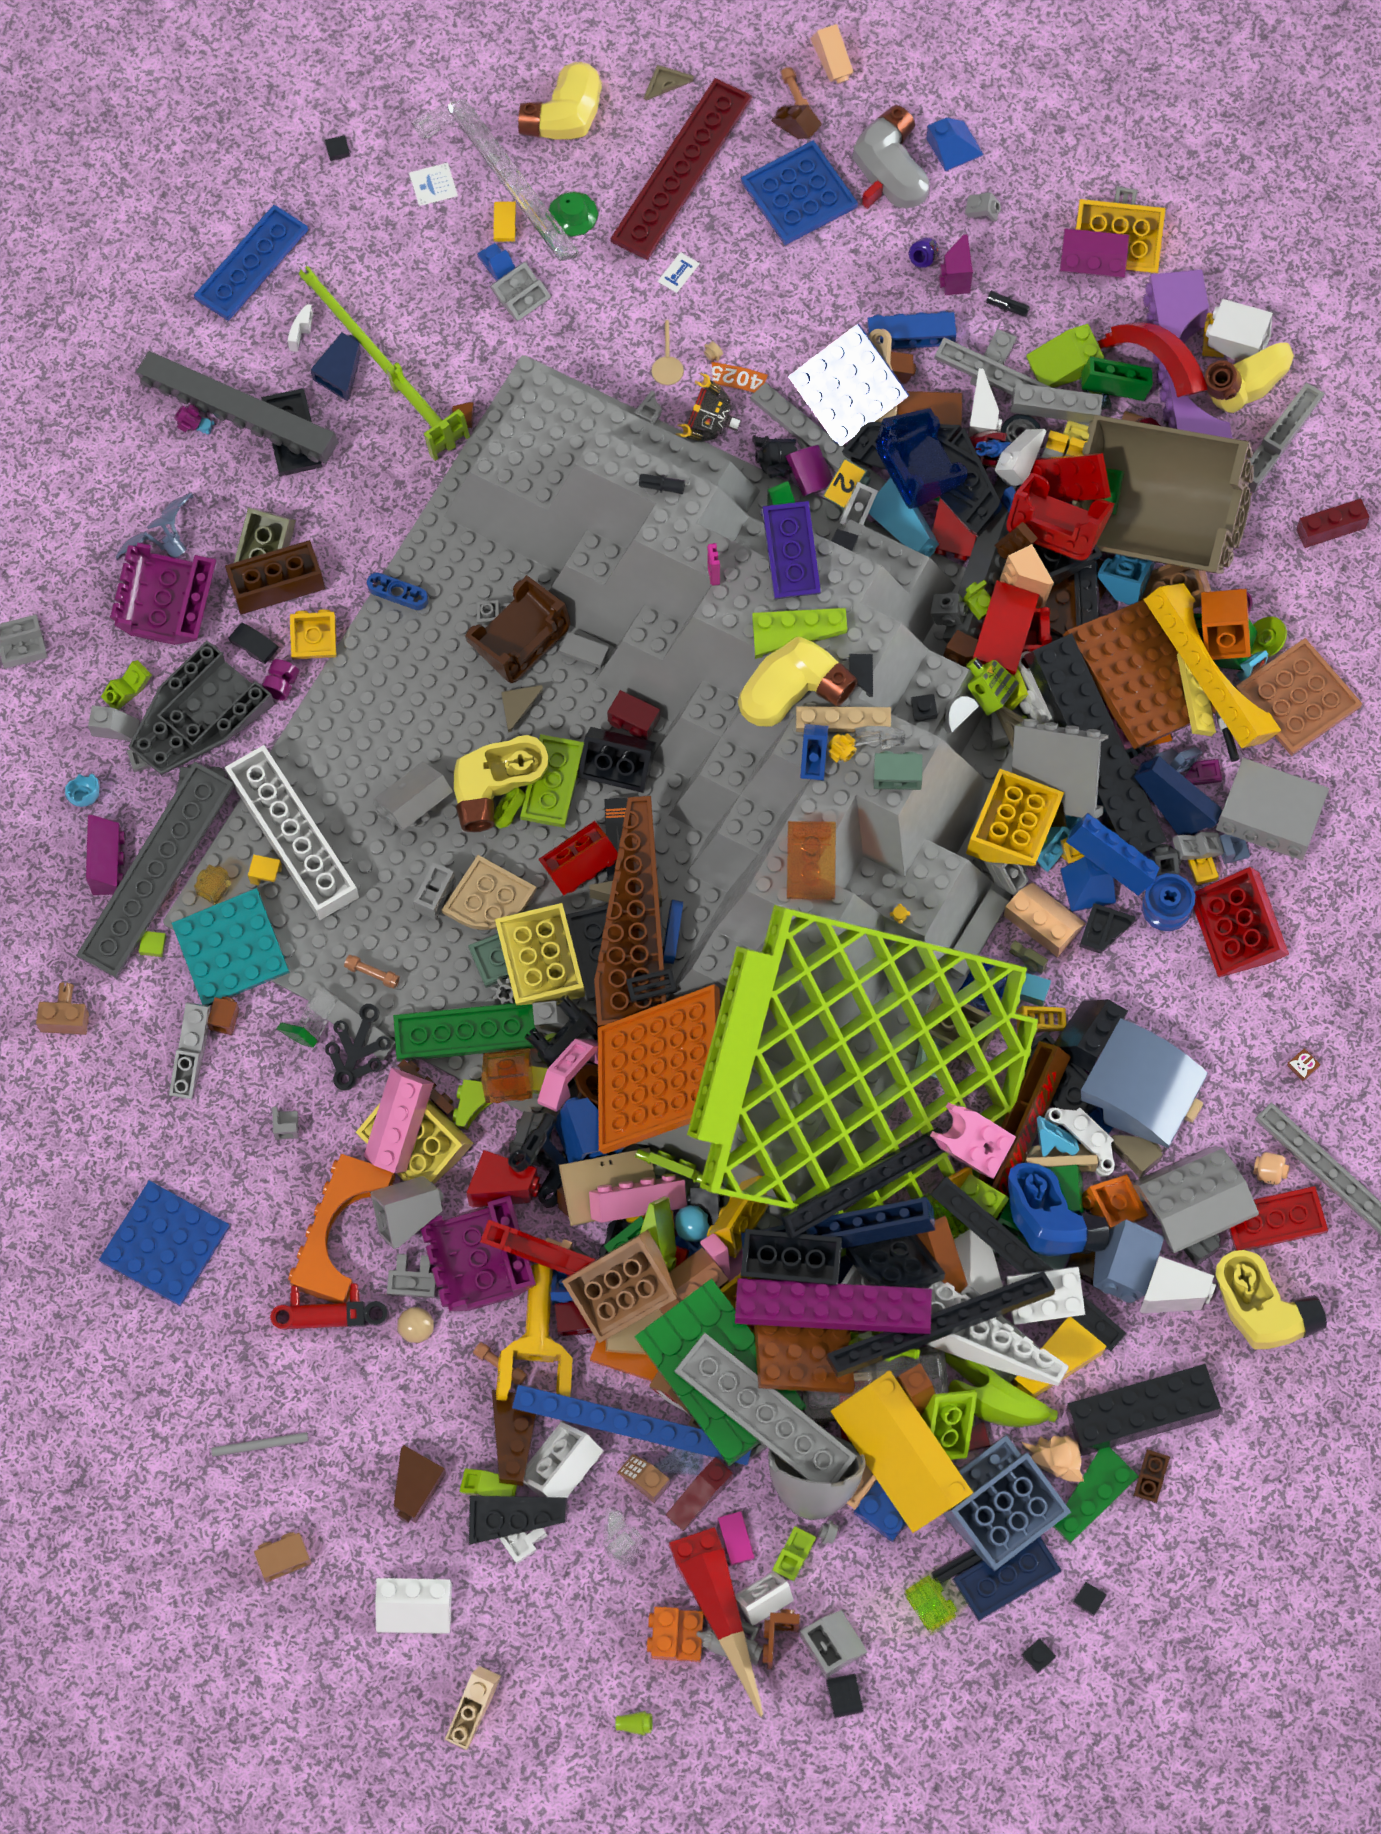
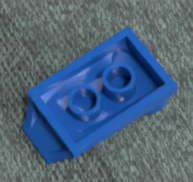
M876 1481L854 1510L856 1516L891 1542L896 1539L906 1525V1522L878 1481Z

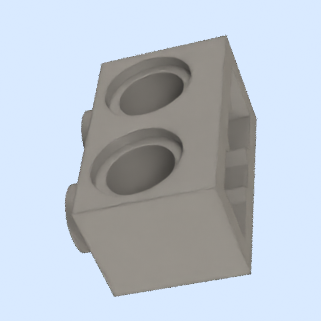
M434 862L432 863L413 900L415 912L434 920L437 919L456 882L453 870Z

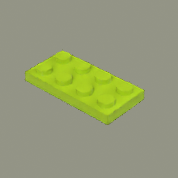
M540 734L539 741L545 746L548 753V768L541 779L527 786L520 818L525 821L565 828L579 772L584 742Z

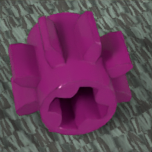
M192 404L186 407L182 405L174 417L178 424L177 428L185 433L190 429L194 431L202 419L198 413L199 409Z

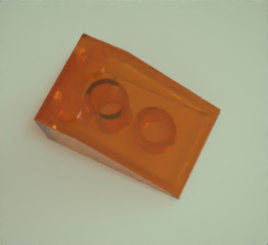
M788 821L787 899H835L836 822Z

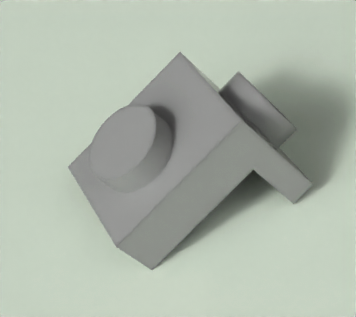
M991 192L969 195L965 215L968 218L988 216L994 222L998 219L1001 205Z

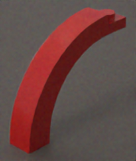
M1145 322L1117 325L1111 327L1112 332L1105 334L1106 338L1098 340L1100 349L1115 347L1127 342L1147 348L1158 357L1167 369L1174 384L1177 398L1208 390L1201 368L1191 351L1176 335L1161 326Z

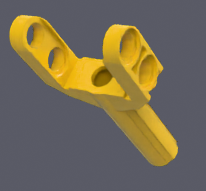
M540 1264L531 1265L536 1285L528 1290L525 1334L501 1351L498 1358L496 1400H507L508 1391L511 1388L513 1357L518 1360L553 1363L558 1361L556 1394L568 1397L571 1395L573 1358L562 1345L554 1342L549 1336L553 1269Z

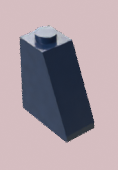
M341 332L311 368L312 380L345 401L350 399L361 355L358 340L352 335L348 336Z

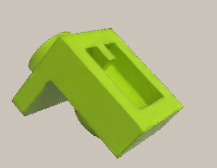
M985 580L979 584L976 582L972 583L965 590L967 593L963 598V601L967 603V607L978 620L985 617L991 596L984 589L987 584Z

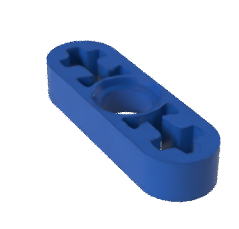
M373 573L367 578L368 590L375 596L414 610H422L428 605L427 592L423 588L381 573ZM381 581V585L374 587L373 583ZM395 587H401L404 590L400 596H394L391 593ZM419 595L422 597V600L414 602V598H417Z
M671 900L663 947V963L673 965L675 961L683 901Z

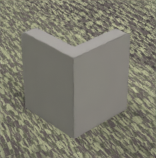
M272 1107L275 1140L298 1139V1112H279L277 1107Z

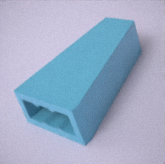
M892 475L877 493L869 514L903 545L930 557L935 552L939 543L905 483Z

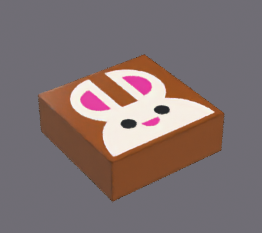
M1305 1048L1287 1063V1066L1302 1081H1305L1321 1065Z

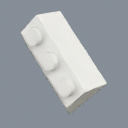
M560 1422L527 1464L524 1485L540 1497H568L577 1484L583 1480L584 1475L592 1465L598 1461L599 1456L604 1450L588 1434L564 1422Z
M377 1578L375 1600L376 1633L450 1634L451 1580Z

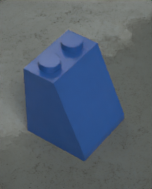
M575 1097L567 1100L556 1117L557 1123L555 1126L568 1163L619 1154L625 1148L623 1147L606 1154L599 1151L598 1109L588 1098L579 1099Z

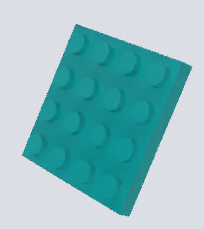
M257 888L171 923L202 1005H213L215 997L220 999L222 997L230 998L290 973Z

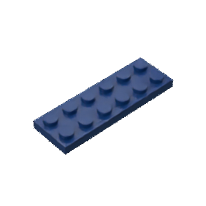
M274 204L194 294L195 300L229 321L306 234L308 226Z

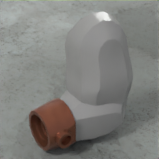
M893 105L881 114L877 120L867 126L858 137L854 145L852 158L871 184L877 180L883 184V194L889 202L896 207L908 209L917 207L926 200L929 195L930 182L925 171L911 159L908 151L901 145L915 128V121L905 108Z

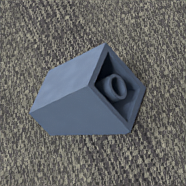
M1126 1219L1110 1228L1106 1249L1095 1252L1093 1287L1128 1303H1132L1145 1296L1164 1241V1236Z

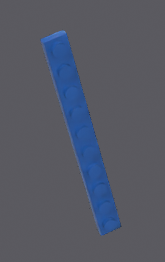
M523 1385L517 1386L513 1409L724 1460L702 1429ZM751 1450L735 1463L748 1466Z

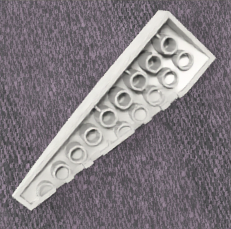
M854 1265L841 1283L876 1286L865 1279ZM939 1281L924 1287L932 1289L931 1314L971 1299L967 1295H961L956 1292L955 1287L948 1282L945 1284ZM996 1317L926 1344L994 1369L1059 1386L1069 1367L1045 1349H1038L1033 1345L1032 1340L1026 1336L1024 1338L1014 1332L1012 1326L1007 1323L1002 1324Z

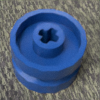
M1166 873L1157 876L1155 881L1146 888L1143 897L1142 912L1145 920L1152 927L1160 931L1170 932L1180 929L1188 922L1195 905L1194 889L1185 878L1177 874Z

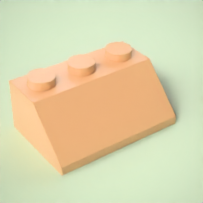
M1033 545L1008 555L1000 578L1001 582L1040 594L1036 605L1038 608L1045 606L1054 583Z
M1033 882L1019 890L1005 906L1004 917L1056 957H1059L1086 925L1083 920Z

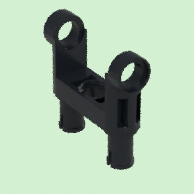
M567 994L560 998L561 1002L558 1000L556 1005L569 1017L568 1022L549 1042L540 1034L537 1028L531 1029L529 1031L530 1035H525V1039L538 1051V1057L548 1068L584 1029L595 1040H598V1027L601 1026H597V1022L585 1009H579ZM572 1078V1079L570 1080V1082L568 1083V1088H569V1089H570V1088L574 1085V1083H575V1081H574L573 1078Z
M544 1113L537 1128L530 1131L521 1148L514 1151L508 1159V1164L515 1172L527 1169L529 1165H532L536 1157L549 1171L539 1190L538 1196L539 1201L546 1208H552L558 1204L557 1190L563 1186L559 1165L568 1164L564 1149L560 1153L549 1140L548 1135L557 1123L556 1117L549 1113ZM524 1158L520 1164L516 1165L520 1159ZM553 1193L549 1199L545 1200L547 1195Z

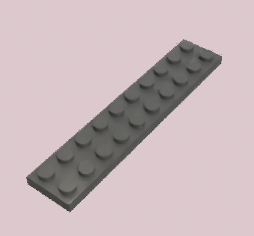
M194 761L76 954L78 958L116 979L118 978L233 789L234 782Z

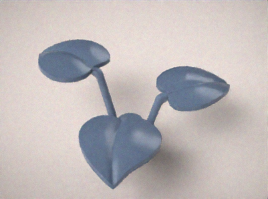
M193 493L185 494L173 500L162 510V515L147 526L148 529L158 526L163 528L166 533L161 539L163 543H160L144 531L131 537L122 545L116 555L117 561L120 555L127 551L129 545L136 546L137 543H141L144 540H151L161 550L165 549L170 557L177 558L187 549L179 539L180 536L174 525L175 517L180 507L189 498L194 497ZM170 524L173 533L169 532L166 525Z

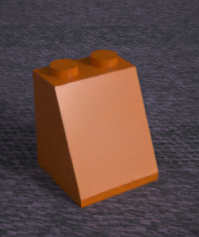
M1247 589L1201 592L1204 646L1211 658L1217 660L1251 657Z

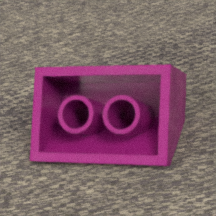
M1064 228L1059 272L1124 279L1129 235Z
M88 815L86 881L92 895H113L124 877V873H121V866L125 865V854L121 852V845L125 844V831L121 830L118 822L95 815Z

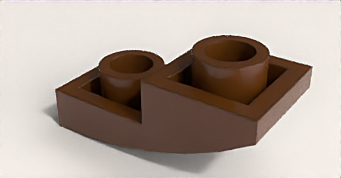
M1146 1450L1133 1496L1157 1503L1170 1456Z

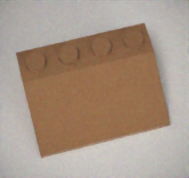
M648 1230L584 1266L562 1281L599 1343L678 1298L661 1251Z

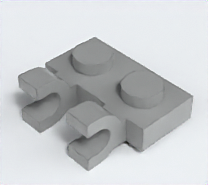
M397 1254L396 1271L389 1270L387 1295L435 1298L436 1283L433 1273H430L431 1265L428 1256L421 1255L420 1272L406 1271L408 1265L407 1254Z

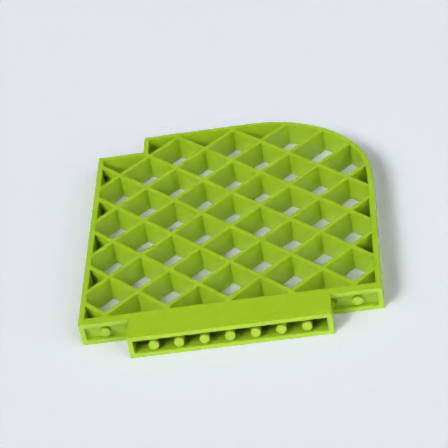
M774 905L762 952L736 946L689 1124L688 1136L697 1140L711 1142L700 1188L711 1193L793 1209L871 1165L887 1152L890 1154L898 1150V1145L919 1129L922 1135L933 1130L930 1122L947 1110L946 1105L948 1102L967 1108L963 1098L982 1084H984L993 1105L981 1112L980 1115L1001 1127L1007 1112H1011L1017 1101L1020 1086L1025 1077L1027 1060L1031 1054L1033 1038L1037 1032L1038 1019L1015 1013L1020 1003V994L1026 980L1027 968ZM815 921L826 944L804 959L792 936ZM832 925L847 930L837 936ZM866 934L876 957L854 971L844 948ZM883 938L897 942L887 948ZM916 946L926 969L905 983L894 961ZM783 949H785L793 967L776 978ZM932 950L946 953V955L937 960ZM833 957L844 979L821 994L811 971ZM965 959L975 980L954 994L944 973ZM982 962L995 966L986 972ZM883 969L894 991L872 1006L861 984ZM1008 975L1002 1000L1000 1001L993 984ZM800 979L811 1002L788 1017L777 995ZM933 981L943 1003L921 1017L911 996ZM851 992L861 1014L839 1029L828 1007ZM982 993L991 1011V1015L973 1028H970L961 1007ZM901 1004L911 1025L889 1040L879 1018ZM769 1006L778 1025L761 1036ZM818 1014L828 1037L806 1052L795 1030ZM950 1016L960 1037L938 1051L928 1030ZM1010 1018L1021 1020L1017 1034L1009 1020ZM866 1027H869L879 1048L856 1063L846 1041ZM996 1028H999L1008 1048L987 1063L978 1041ZM785 1037L796 1060L772 1075L762 1053ZM918 1038L928 1060L906 1075L896 1053ZM836 1050L846 1071L823 1086L813 1065ZM967 1050L977 1071L955 1085L946 1064ZM886 1061L896 1082L876 1097H873L863 1076ZM754 1065L763 1083L745 1095ZM1008 1066L1001 1091L994 1076ZM803 1072L813 1095L790 1110L780 1088ZM935 1073L945 1093L923 1108L913 1088ZM853 1084L863 1106L841 1121L831 1099ZM903 1095L913 1116L891 1131L881 1110ZM770 1096L780 1118L757 1133L746 1112ZM820 1107L831 1128L808 1144L798 1122ZM871 1119L881 1139L858 1155L848 1134ZM738 1123L747 1141L730 1152ZM785 1131H788L798 1152L777 1167H774L764 1146ZM838 1142L848 1163L825 1178L815 1157ZM946 1152L940 1154L862 1198L847 1210H841L836 1214L884 1205L883 1201L904 1186L912 1200L923 1198L924 1196L915 1178L936 1163L943 1177L946 1176L948 1178L956 1173L947 1156L949 1154ZM755 1154L765 1175L746 1189L741 1190L731 1170ZM806 1165L816 1186L795 1201H792L782 1181ZM972 1169L973 1176L979 1178L980 1173ZM770 1189H773L777 1197L767 1196L763 1194H765ZM937 1200L931 1204L934 1209V1218L948 1211Z

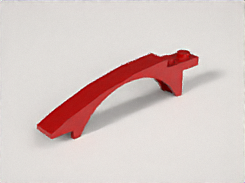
M489 1219L480 1240L481 1243L567 1275L573 1274L596 1260Z

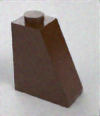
M405 1445L401 1447L394 1509L399 1519L406 1523H409L410 1520L417 1523L446 1475V1471L442 1466Z

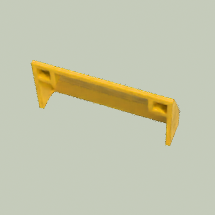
M891 1370L831 1410V1413L858 1453L865 1456L866 1465L912 1533L973 1494V1490L957 1470Z

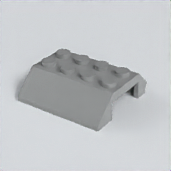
M1208 1147L1195 1153L1194 1156L1181 1159L1173 1163L1174 1165L1172 1166L1168 1165L1153 1172L1152 1175H1146L1132 1183L1141 1202H1147L1162 1225V1234L1173 1253L1259 1215L1245 1179L1222 1147Z

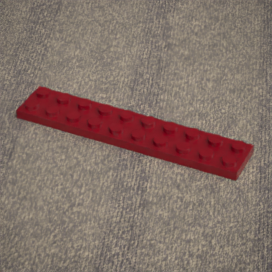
M714 78L611 236V243L643 259L649 260L751 102L752 95Z

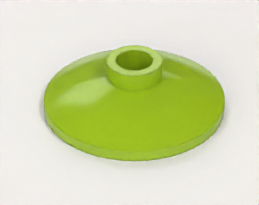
M1272 616L1264 617L1253 624L1258 634L1252 647L1251 655L1264 650L1267 651L1268 657L1276 654L1283 647L1287 638L1285 624L1279 618Z

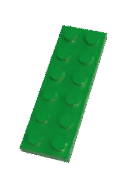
M516 1003L393 1015L397 1062H401L403 1059L409 1061L535 1049L525 1039V1035H530L529 1031L535 1028L533 1004L516 1005Z

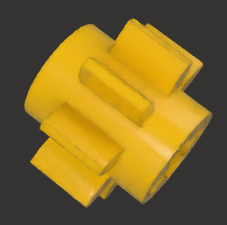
M848 733L844 736L836 734L827 745L830 749L828 756L836 763L839 760L849 761L857 750L854 747L855 739Z

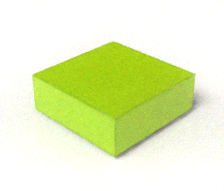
M146 931L141 938L139 954L163 957L166 933Z

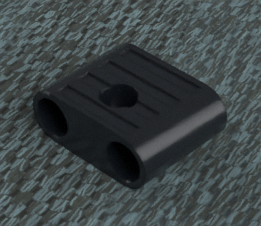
M855 1673L826 1679L834 1718L864 1712Z

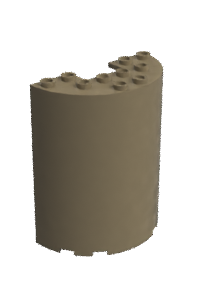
M1094 415L1093 421H1090L1088 426L1089 438L1088 442H1085L1083 446V455L1103 453L1106 468L1124 471L1117 514H1111L1096 543L1100 552L1216 574L1224 573V567L1229 568L1234 559L1233 549L1239 548L1251 503L1252 493H1250L1248 485L1253 481L1254 465H1251L1249 460L1253 456L1249 441ZM1095 500L1073 501L1072 505L1089 511L1091 504Z

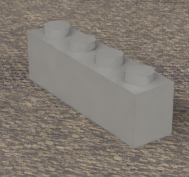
M1016 383L1012 392L1010 413L1089 424L1090 421H1093L1094 415L1101 416L1103 395Z

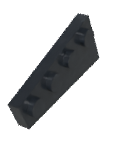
M471 1495L469 1545L566 1523L568 1497Z

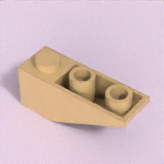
M481 1666L476 1668L470 1676L445 1740L463 1749H468L492 1700L501 1678L500 1675Z

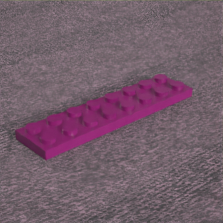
M738 1278L735 1324L930 1334L932 1289L837 1284V1286Z

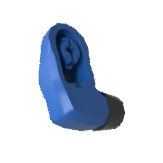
M1029 1162L1017 1164L1010 1169L1008 1192L1013 1221L1033 1251L1046 1256H1064L1077 1252L1080 1254H1090L1091 1252L1106 1249L1109 1241V1226L1106 1218L1084 1213L1076 1214L1068 1210L1066 1199L1061 1193L1058 1178L1050 1169Z

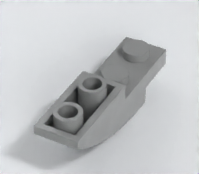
M190 1002L185 1004L179 1048L175 1054L169 1091L170 1096L193 1099L207 1041L210 1006Z

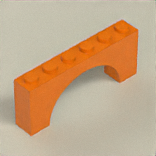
M341 1154L339 1160L335 1159L331 1168L333 1175L330 1182L326 1181L322 1192L324 1198L322 1203L318 1202L314 1211L316 1218L314 1223L309 1224L305 1235L307 1241L305 1246H300L297 1254L299 1261L296 1268L292 1267L288 1277L290 1285L298 1286L299 1292L332 1303H347L350 1296V1285L353 1283L352 1279L341 1274L333 1266L328 1256V1237L334 1221L349 1205L358 1200L370 1198L371 1191L393 1185L396 1178L395 1173Z

